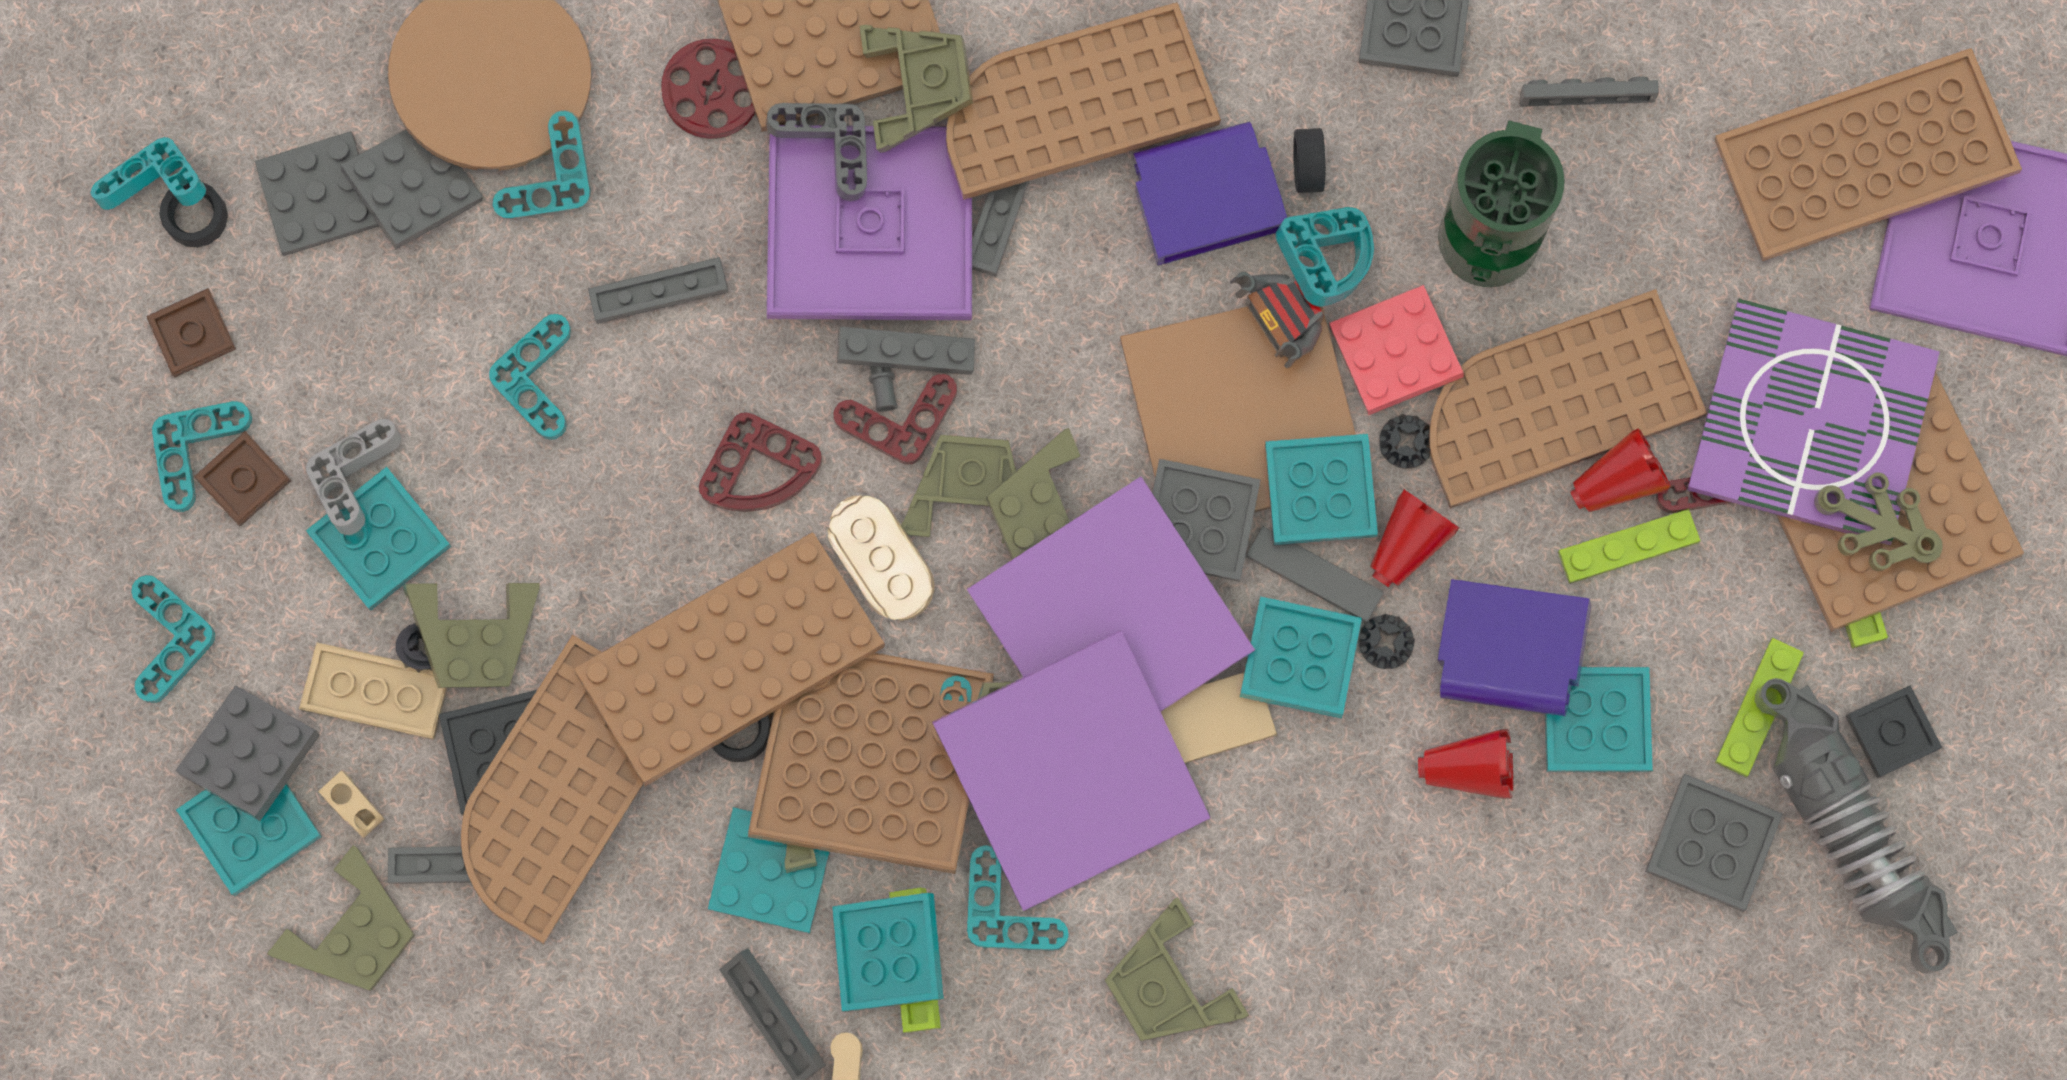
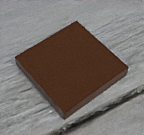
M209 288L146 316L174 378L236 350Z
M246 431L194 476L239 526H242L291 482L287 475Z

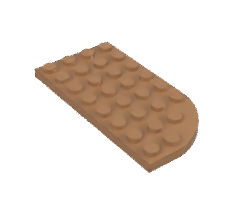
M1176 2L1002 52L990 58L969 76L973 103L948 117L946 146L963 200L1215 127L1220 125L1221 119L1179 4Z
M1651 290L1487 349L1471 357L1461 365L1464 377L1444 385L1437 399L1429 427L1430 457L1451 509L1608 452L1631 431L1638 428L1647 438L1705 417L1707 414L1657 290Z
M573 634L470 795L465 807L461 828L463 861L471 884L482 902L498 918L543 945L643 786L642 781L574 671L575 667L602 652Z

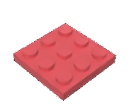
M1424 285L1329 323L1332 334L1368 415L1464 377L1463 370Z

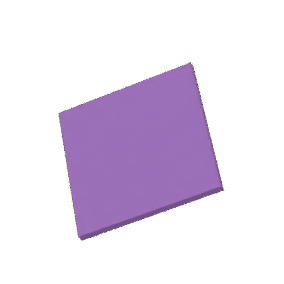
M809 125L812 128L822 127L821 125ZM847 126L846 136L852 135L853 126ZM865 126L867 185L863 196L855 201L844 200L836 192L834 138H779L770 134L767 319L972 320V198L963 200L948 157L946 146L947 127L931 126L892 149L879 153L876 149L873 126ZM852 145L844 146L840 150L842 156L849 160L856 159L860 155L858 149ZM854 169L848 170V178L845 183L848 184L850 190H855L857 185L854 183L853 178Z
M2011 141L2022 167L2019 174L1888 218L1869 310L2067 356L2066 153Z
M1141 476L967 589L1023 677L1118 630H1122L1160 712L1255 651Z
M1118 630L932 722L1023 911L1210 819L1209 813L1122 630Z

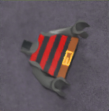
M1241 272L1230 280V284L1237 283L1242 288L1235 293L1237 298H1242L1248 292L1251 293L1247 296L1246 306L1276 350L1275 357L1279 355L1280 358L1283 356L1288 358L1284 365L1286 368H1290L1296 359L1313 350L1322 332L1321 323L1324 314L1320 307L1312 305L1307 301L1295 277L1290 278L1286 274L1251 276L1249 273Z

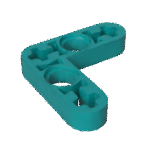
M561 110L553 114L548 122L557 180L511 186L499 190L493 198V208L499 216L515 218L582 207L588 202L591 196V188L580 123L574 113ZM560 116H565L566 121L573 122V128L568 129L569 140L575 137L577 145L566 144L559 148L557 147L556 140H564L562 131L555 129V124L560 122ZM570 149L578 154L579 163L575 168L567 169L561 164L560 156L564 150ZM572 183H576L579 189H584L585 193L579 197V202H574L573 197L570 196L563 197L561 201L564 205L557 206L558 195L554 185H560V192L570 190ZM538 188L547 189L551 194V202L546 207L536 206L533 202V192ZM520 190H527L526 202L530 210H523L524 203L513 206L512 212H507L506 207H500L499 201L505 198V193H509L511 199L523 197Z
M163 137L155 140L94 183L90 193L102 209L109 210L119 206L161 176L179 203L183 206H191L198 203L204 197L206 187L174 141L168 137ZM167 153L170 157L164 160L162 155ZM182 167L178 173L170 176L172 172ZM142 169L140 173L130 178L135 171ZM189 183L191 187L185 190L183 186Z
M550 314L543 318L501 356L489 371L490 381L499 393L540 436L549 440L557 439L564 434L567 427L566 419L550 399L529 379V376L570 339L571 326L567 319L559 314ZM553 323L558 326L562 323L561 331L563 334L560 337H557L555 334L550 336L546 340L550 347L546 350L542 342L535 337L540 333L544 339L550 333L548 328L550 324ZM528 345L537 346L540 349L539 357L532 362L523 360L521 353L524 347ZM514 356L519 364L526 368L523 372H520L518 367H516L510 374L512 381L509 383L505 380L500 383L497 382L500 378L499 370L509 371L514 366V363L510 360ZM528 391L534 392L537 395L535 406L528 409L522 408L519 405L520 396ZM545 403L548 407L543 409L544 413L551 419L556 416L558 417L556 421L558 428L554 431L551 428L543 430L545 423L538 414L534 420L530 418V416L538 413Z
M231 401L166 414L155 420L152 426V435L162 498L171 510L185 512L196 501L188 444L240 434L246 431L252 423V414L243 403ZM235 409L240 414H244V417L239 419V425L235 426L231 421L221 422L223 429L218 430L219 422L215 413L220 412L219 416L222 419L233 416V410ZM198 417H210L212 424L207 432H195L194 423ZM167 423L177 428V431L172 432V441L175 445L181 444L180 448L169 447L167 437L164 434H160V431L166 429ZM173 455L181 456L183 459L182 468L177 472H168L166 469L167 459ZM186 476V480H179L181 490L184 493H188V496L182 498V504H178L174 499H171V496L176 494L175 483L172 481L167 483V479L178 480Z
M145 575L139 577L133 583L132 597L141 607L175 635L135 681L134 688L138 697L147 703H157L169 694L208 651L215 641V631L206 620L160 580L153 576ZM145 584L149 587L155 584L153 591L160 598L164 599L165 594H168L169 597L161 601L159 605L148 596L142 600L141 597L144 592L141 588ZM171 605H180L183 611L181 619L174 623L167 622L165 619L167 608ZM205 627L206 630L203 632V635L206 637L205 641L201 643L196 640L189 647L195 651L192 656L186 649L178 645L181 641L188 645L194 638L191 634L194 628L202 630ZM175 652L182 653L184 656L183 666L176 671L169 670L166 664L169 655ZM158 666L165 674L172 677L168 682L163 677L157 682L156 687L159 691L156 694L151 692L147 695L144 694L147 690L144 683L147 680L154 682L160 676L159 673L155 672Z
M985 845L975 849L970 859L967 933L971 943L981 948L1054 951L1064 947L1068 941L1069 933L1067 926L1060 919L1000 916L1002 867L992 846ZM984 852L990 853L991 859H996V865H990L989 878L996 876V883L987 880L974 882L975 875L982 877V866L976 864V859L982 858ZM981 887H988L995 894L994 901L989 906H980L975 901V893ZM980 922H987L989 929H998L997 922H1005L1002 930L1004 943L996 942L998 935H987L986 941H979V936L973 934V928H979ZM1020 923L1028 929V937L1022 943H1015L1008 937V930L1013 924ZM1032 923L1040 924L1038 931H1049L1050 925H1057V930L1063 932V938H1057L1056 944H1049V938L1038 937L1039 944H1031L1034 936Z

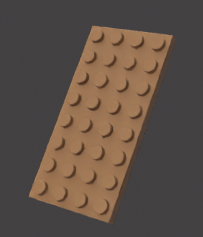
M1972 48L1718 134L1714 139L1762 261L2019 174L2022 170Z
M812 532L575 667L574 671L644 786H647L883 649L885 643Z

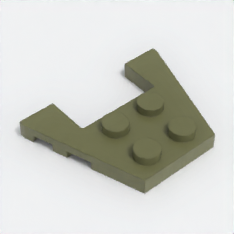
M872 25L859 26L863 54L866 58L898 52L907 113L873 121L876 149L879 153L892 149L973 103L965 42L961 35L928 31H901L900 28L888 27V29L873 28Z
M1069 428L1060 432L986 497L1012 560L1070 523L1049 473L1050 469L1081 456Z
M940 435L905 519L901 524L907 535L930 537L934 502L989 506L986 497L1016 472L1009 440Z
M437 583L404 584V592L406 598L408 597L413 611L412 615L425 645L424 649L438 688L510 686L540 589V583L506 584L507 619L471 620L438 619Z
M353 845L333 870L361 891L360 895L316 950L291 930L286 929L267 954L273 958L372 991L415 934L365 860L361 851Z
M1178 897L1168 905L1165 911L1105 979V983L1141 1042L1242 1020L1249 1016L1233 988L1207 1004L1200 1006L1163 945L1165 942L1194 926L1193 921Z

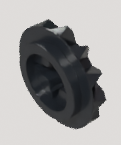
M1405 414L1390 419L1381 430L1379 437V446L1384 458L1392 465L1405 469L1423 464L1430 456L1429 424L1425 423L1418 416ZM1400 432L1406 436L1418 432L1412 442L1415 451L1407 445L1399 447L1397 450L1395 449L1401 441Z
M1385 613L1373 617L1364 625L1360 632V651L1367 662L1377 668H1397L1404 664L1413 652L1415 639L1411 627L1400 616ZM1379 628L1387 636L1399 633L1392 643L1395 654L1387 646L1379 647L1375 650V647L1381 641Z
M413 623L404 628L397 637V658L403 662L405 668L411 667L418 673L427 669L432 671L427 656L421 650H418L419 639L421 638L422 643L423 639L418 626Z

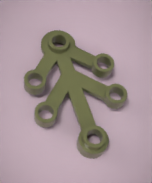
M1873 473L1865 481V488L1872 494L1879 515L1846 499L1843 491L1837 486L1828 485L1816 493L1814 504L1820 513L1833 515L1839 511L1873 528V530L1858 535L1847 533L1842 536L1837 546L1843 555L1851 556L1861 548L1891 538L1905 544L1891 551L1878 549L1873 552L1869 557V565L1875 571H1884L1891 564L1913 558L1920 563H1930L1941 555L1943 549L1942 540L1935 531L1925 527L1917 506L1920 503L1919 493L1913 488H1906L1896 498L1899 508L1905 511L1911 529L1909 530L1899 525L1886 491L1889 486V480L1883 473ZM1872 479H1879L1882 483V488H1874ZM1828 493H1832L1836 496V504H1831L1828 502ZM1904 494H1909L1910 496H1912V505H1908L1904 502ZM1845 539H1850L1854 542L1853 550L1845 547ZM1922 540H1927L1930 543V551L1922 548ZM1880 554L1885 557L1886 564L1884 566L1876 562V555Z

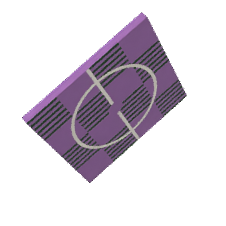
M1738 298L1687 490L1839 532L1858 535L1873 530V528L1839 511L1833 515L1820 513L1814 504L1815 495L1823 487L1834 485L1843 491L1846 499L1879 515L1872 494L1865 488V481L1873 473L1880 472L1885 474L1889 480V486L1886 491L1898 520L1901 508L1897 505L1896 498L1901 491L1906 489L1940 352ZM1876 478L1872 479L1873 487L1881 489V481ZM1828 493V502L1831 504H1836V496L1832 493ZM1893 538L1880 543L1891 545Z

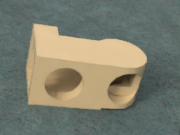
M343 770L318 791L335 811L363 838L385 819Z
M841 1033L832 1040L830 1046L831 1054L834 1058L832 1080H860L862 1044L855 1035Z

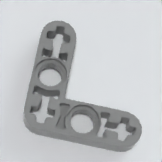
M380 419L316 453L307 462V474L331 522L341 534H354L362 528L365 522L364 513L346 477L391 453L401 442L400 432L395 424L388 419ZM386 432L387 437L382 440L380 435ZM368 440L372 445L370 448L365 443ZM352 448H362L360 454L355 458H346L348 451ZM324 465H326V469L331 476L326 479L320 470ZM337 487L343 488V492L339 497L328 499V494L331 490ZM345 507L350 513L351 517L347 521H345V518L342 512L340 511Z

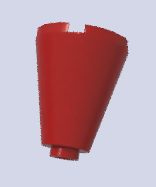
M1639 428L1631 431L1573 482L1575 489L1570 491L1579 509L1586 507L1588 512L1665 492L1671 488L1657 457L1655 458L1650 449L1651 446Z
M1403 489L1398 496L1370 567L1375 570L1372 577L1388 588L1392 582L1399 586L1447 543L1460 527Z
M1500 729L1425 750L1424 757H1418L1419 778H1425L1426 784L1501 799H1512L1511 791L1514 788L1513 753L1507 750L1506 744L1511 743L1509 730Z

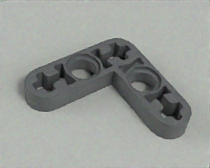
M779 103L769 109L766 127L769 133L775 137L834 138L836 192L842 199L847 201H855L863 196L867 185L866 135L864 113L858 106L853 104ZM796 114H801L800 127H796ZM810 114H819L823 117L825 123L820 128H812L807 124L806 118ZM778 115H784L786 120L785 126H779V122L776 121ZM847 115L851 116L852 121H855L853 123L852 135L846 136L847 124L844 121ZM852 145L858 149L860 155L856 159L849 160L842 156L840 150L844 146ZM854 169V183L857 184L855 190H850L848 184H845L848 178V170Z

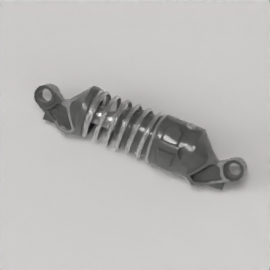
M1774 678L1768 680L1757 690L1755 703L1762 712L1777 717L1784 722L1783 738L1772 769L1802 819L1805 818L1804 822L1809 823L1808 829L1818 830L1821 836L1818 838L1817 843L1821 845L1826 844L1828 849H1831L1827 853L1826 858L1830 860L1839 858L1841 864L1836 867L1835 873L1842 875L1861 868L1859 872L1845 882L1844 888L1850 890L1868 882L1870 883L1853 899V903L1859 905L1858 911H1861L1862 919L1865 922L1894 927L1910 933L1913 936L1911 962L1917 971L1930 974L1944 969L1950 961L1949 938L1958 933L1947 915L1948 904L1945 891L1932 884L1928 876H1925L1924 871L1914 872L1901 879L1897 875L1915 862L1916 857L1908 856L1892 864L1890 863L1889 859L1906 847L1907 842L1899 841L1882 849V847L1888 844L1889 838L1897 833L1898 827L1891 826L1886 828L1883 821L1888 818L1889 812H1880L1876 806L1879 803L1880 797H1871L1867 791L1870 789L1871 783H1868L1869 779L1860 766V762L1856 759L1839 731V716L1828 706L1818 702L1809 685L1799 690L1782 679ZM1768 688H1774L1780 693L1781 703L1779 705L1772 704L1767 700L1766 690ZM1927 947L1934 949L1937 953L1938 961L1934 966L1927 964L1923 958V952Z

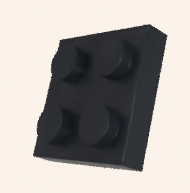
M1911 685L1846 715L1877 779L1942 748Z

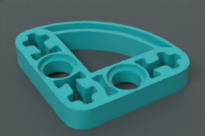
M1354 207L1288 217L1283 220L1276 232V241L1304 297L1312 305L1318 307L1335 304L1351 295L1364 279L1373 260L1374 240L1370 224L1364 213ZM1321 224L1325 226L1329 234L1319 233L1314 225ZM1354 241L1355 262L1353 269L1346 277L1336 282L1319 247ZM1305 256L1311 259L1314 266H1305L1301 263L1299 257Z

